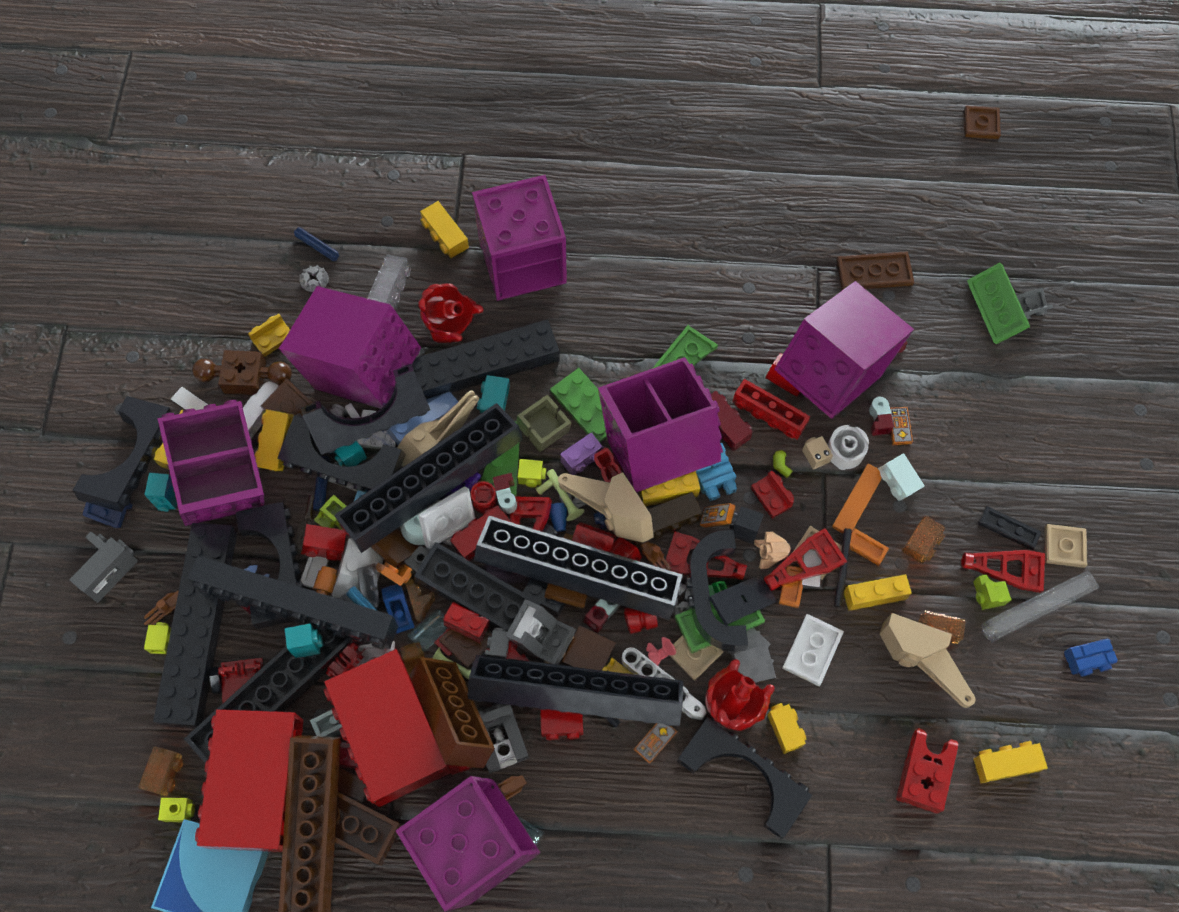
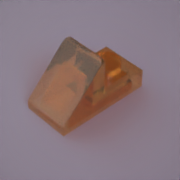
M410 579L406 583L415 618L420 623L425 618L436 597L434 593L421 596L422 592L419 584L415 585L414 580Z

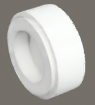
M351 403L345 406L351 418H361Z

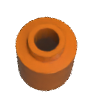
M322 566L321 570L317 573L313 590L327 596L332 595L337 579V570Z

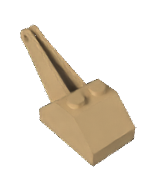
M474 391L467 392L440 420L421 423L404 436L397 447L405 453L401 465L402 468L464 425L474 406L479 401V397L475 395Z
M623 472L612 477L610 483L567 473L561 474L558 477L559 487L562 490H565L605 515V524L608 530H613L617 537L645 542L654 537L651 514Z
M893 613L883 622L880 636L894 660L899 661V664L905 667L917 665L961 707L968 708L975 703L974 694L946 649L950 644L952 634Z

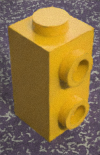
M782 703L771 707L772 711L767 716L783 754L803 747L806 744V735L802 728L799 729L797 724L798 716L795 709H791L789 704L783 706Z

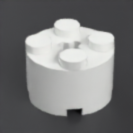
M849 425L838 427L827 444L833 455L831 462L841 470L858 466L868 451L869 439L866 433L858 427H850Z

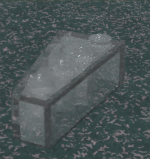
M387 254L367 299L391 304L396 311L402 290L405 287L406 278L409 277L411 267L408 266V258Z

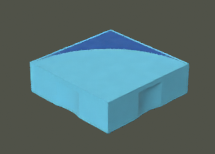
M184 819L151 908L163 912H249L253 891L262 874L269 851L219 850L199 847L195 841V832L199 828L200 823Z

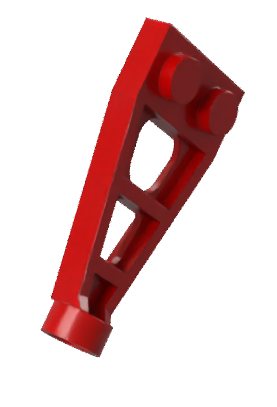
M515 497L517 508L510 514V521L520 525L522 518H536L533 529L542 532L549 518L552 500L549 497Z
M826 528L808 537L772 573L763 578L769 589L773 591L786 584L829 573L844 565L847 560ZM813 549L822 563L818 566L807 567L802 557L809 550ZM797 561L802 572L789 576L785 568L792 562Z
M674 532L666 557L671 571L688 575L689 565L687 564V557L689 551L695 549L700 540L686 534ZM727 556L714 557L724 563V568L721 571L709 569L708 563L706 565L707 577L736 578L739 580H743L747 565L738 563ZM734 568L738 569L737 573L733 572Z
M1029 550L963 553L961 559L962 568L972 569L999 581H1005L1006 584L1021 590L1038 593L1044 591L1045 553ZM987 559H999L1000 571L987 568ZM1019 560L1022 562V577H1016L1007 572L1008 561Z

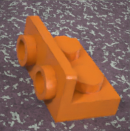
M378 562L376 565L378 572L400 586L403 583L406 584L412 575L410 573L412 569L405 564H401L398 569L387 562L384 565Z

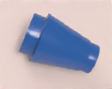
M564 503L551 504L549 516L553 528L557 532L566 531L567 507H565Z

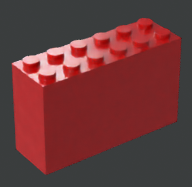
M397 649L324 681L327 687L323 689L325 696L334 705V708L331 709L333 716L342 725L339 728L343 740H346L347 744L350 745L347 748L350 758L358 764V767L355 768L359 780L366 784V788L363 790L367 800L372 804L375 803L378 807H381L451 773L448 765L443 760L416 690Z
M216 709V716H213L211 722L213 736L209 739L208 743L210 757L205 764L207 778L206 782L202 785L203 805H200L198 811L200 826L195 832L197 846L219 850L283 852L290 737L302 735L304 721L295 712Z

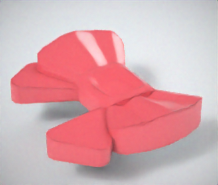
M662 637V648L659 650L652 643L647 645L648 657L657 666L668 655H676L674 645L666 637Z

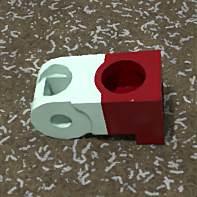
M876 397L869 408V412L874 419L871 434L872 436L891 434L894 424L889 403L883 397Z
M512 473L493 477L501 510L507 514L513 513L517 508V502L510 490V487L515 486Z
M600 599L585 615L584 623L598 634L620 605Z

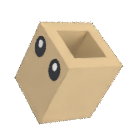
M822 436L817 439L815 437L808 439L802 450L813 470L830 463L833 457Z

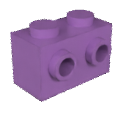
M591 432L560 454L561 463L571 475L580 473L589 464L595 462L594 454L603 450V446Z

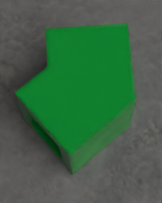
M724 581L708 585L710 596L727 589Z

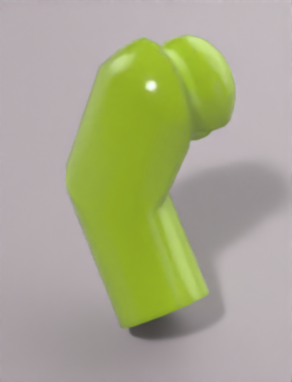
M783 450L776 451L773 455V467L788 478L793 471L785 465L786 453Z

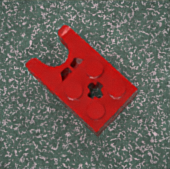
M917 728L911 738L896 800L937 814L944 811L958 750V742L951 739L944 743L940 754H934L927 748V733L923 729ZM923 780L927 783V788H923L924 784H921Z

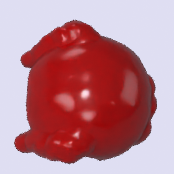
M448 283L430 285L422 293V298L418 302L421 320L430 331L433 340L437 343L461 341L462 336L460 334L468 327L473 315L482 313L484 310L481 305H478L471 298L462 295L456 286Z
M734 659L730 662L729 666L717 672L709 680L705 703L708 712L715 721L728 729L740 731L748 729L755 723L765 719L775 687L769 684L761 690L753 679L737 672L740 661Z

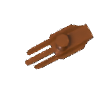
M649 541L640 546L643 554L651 564L663 569L667 568L671 571V567L664 559V554L659 546Z
M179 591L168 593L159 600L156 606L144 616V619H147L156 610L159 611L144 622V625L151 623L150 625H155L164 616L169 615L175 610Z
M523 775L511 776L499 783L498 787L506 800L520 793L527 783Z

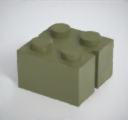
M546 395L517 415V425L526 437L530 435L529 440L539 452L570 432L571 421L561 410L558 411V406L549 395Z

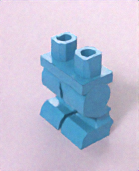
M720 443L723 449L721 462L696 471L702 495L706 494L710 501L720 498L719 488L723 487L726 495L735 493L737 490L735 483L736 475L733 472L729 458L725 454L726 450L723 443Z

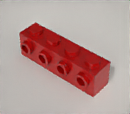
M746 379L742 381L736 390L732 401L737 408L745 409L756 419L764 420L770 427L779 429L787 437L795 438L796 440L799 439L811 417Z

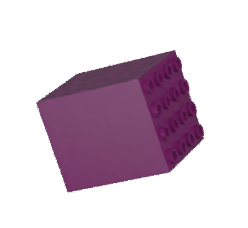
M546 175L472 192L479 242L497 301L567 283L566 236Z
M855 281L804 318L774 370L832 419L881 378L914 329Z
M316 286L279 349L314 389L381 409L389 401L395 388L393 370L412 364L419 354L421 346L391 304Z
M685 357L598 388L607 442L636 493L721 462L723 449L720 444L722 436L719 431L721 423L717 414L720 411L718 403L712 400L709 389L703 386L702 378L696 375L693 364H689Z
M229 400L224 402V405L216 406V404L204 406V409L195 411L194 408L184 410L181 414L166 413L162 415V418H157L179 513L185 526L236 515L238 511L264 506L263 488L241 401Z
M470 776L396 830V833L444 912L472 904L541 853L495 781Z

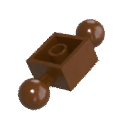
M224 350L222 365H216L212 360L203 358L196 361L192 368L194 377L200 382H210L216 376H219L218 385L224 394L254 395L262 387L264 378H268L271 382L280 385L285 379L290 381L292 377V370L288 364L278 361L266 367L267 361L262 352Z

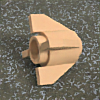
M773 531L765 532L764 540H754V544L759 548L760 555L763 558L760 560V569H768L782 559H786L790 554V545Z

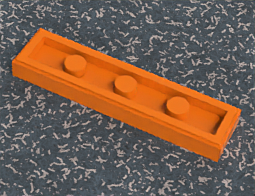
M869 463L867 464L832 528L843 534L845 528L852 529L853 531L882 479L878 468Z

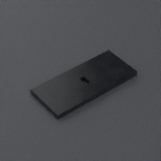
M761 574L708 597L725 626L777 602Z

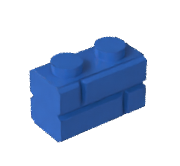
M1110 639L1071 647L1064 651L1071 673L1073 675L1080 673L1081 677L1092 674V670L1099 669L1100 672L1112 669L1111 665L1118 661Z

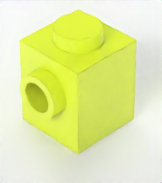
M520 459L518 484H525L528 487L541 486L542 479H546L547 470L543 468V461Z
M157 622L156 625H148L144 649L150 654L167 653L171 632L169 624Z
M161 798L158 820L163 822H183L184 819L191 821V817L194 816L195 812L193 800L188 798Z

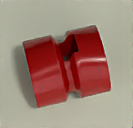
M486 481L474 484L470 494L475 511L484 514L487 509L496 507L497 498L494 486Z
M624 608L625 620L630 634L641 632L642 628L649 630L658 627L656 616L632 608Z

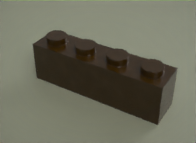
M693 492L648 509L652 517L653 540L661 538L666 532L671 531L673 533L682 528L681 526L686 524L694 525L699 522L702 511ZM626 539V541L630 542L636 547L641 546L645 543Z

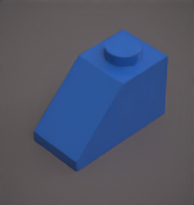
M395 584L381 589L387 612L394 617L398 624L396 633L415 628L402 585Z

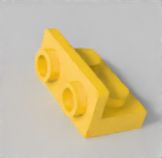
M277 314L270 317L260 326L254 327L248 335L259 352H262L263 356L266 357L281 346L290 329L283 321L281 315Z

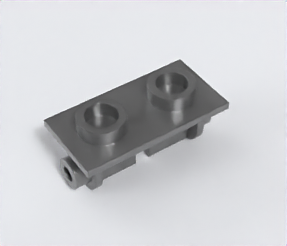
M375 563L357 569L359 591L374 607H378L381 602L377 584L378 571L376 570Z

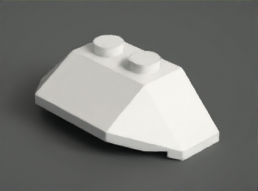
M347 537L331 597L339 599L353 586L359 590L357 569L373 563L376 566L378 562L383 564L384 558L371 547L361 553L350 538ZM378 572L377 574V582L379 579L380 572Z

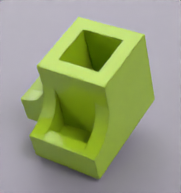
M333 495L320 508V512L314 521L322 527H337L343 530L334 515L344 509L346 505Z
M987 575L978 576L973 581L977 592L976 600L978 604H981L982 610L1004 606L1011 601L1005 581L993 582Z

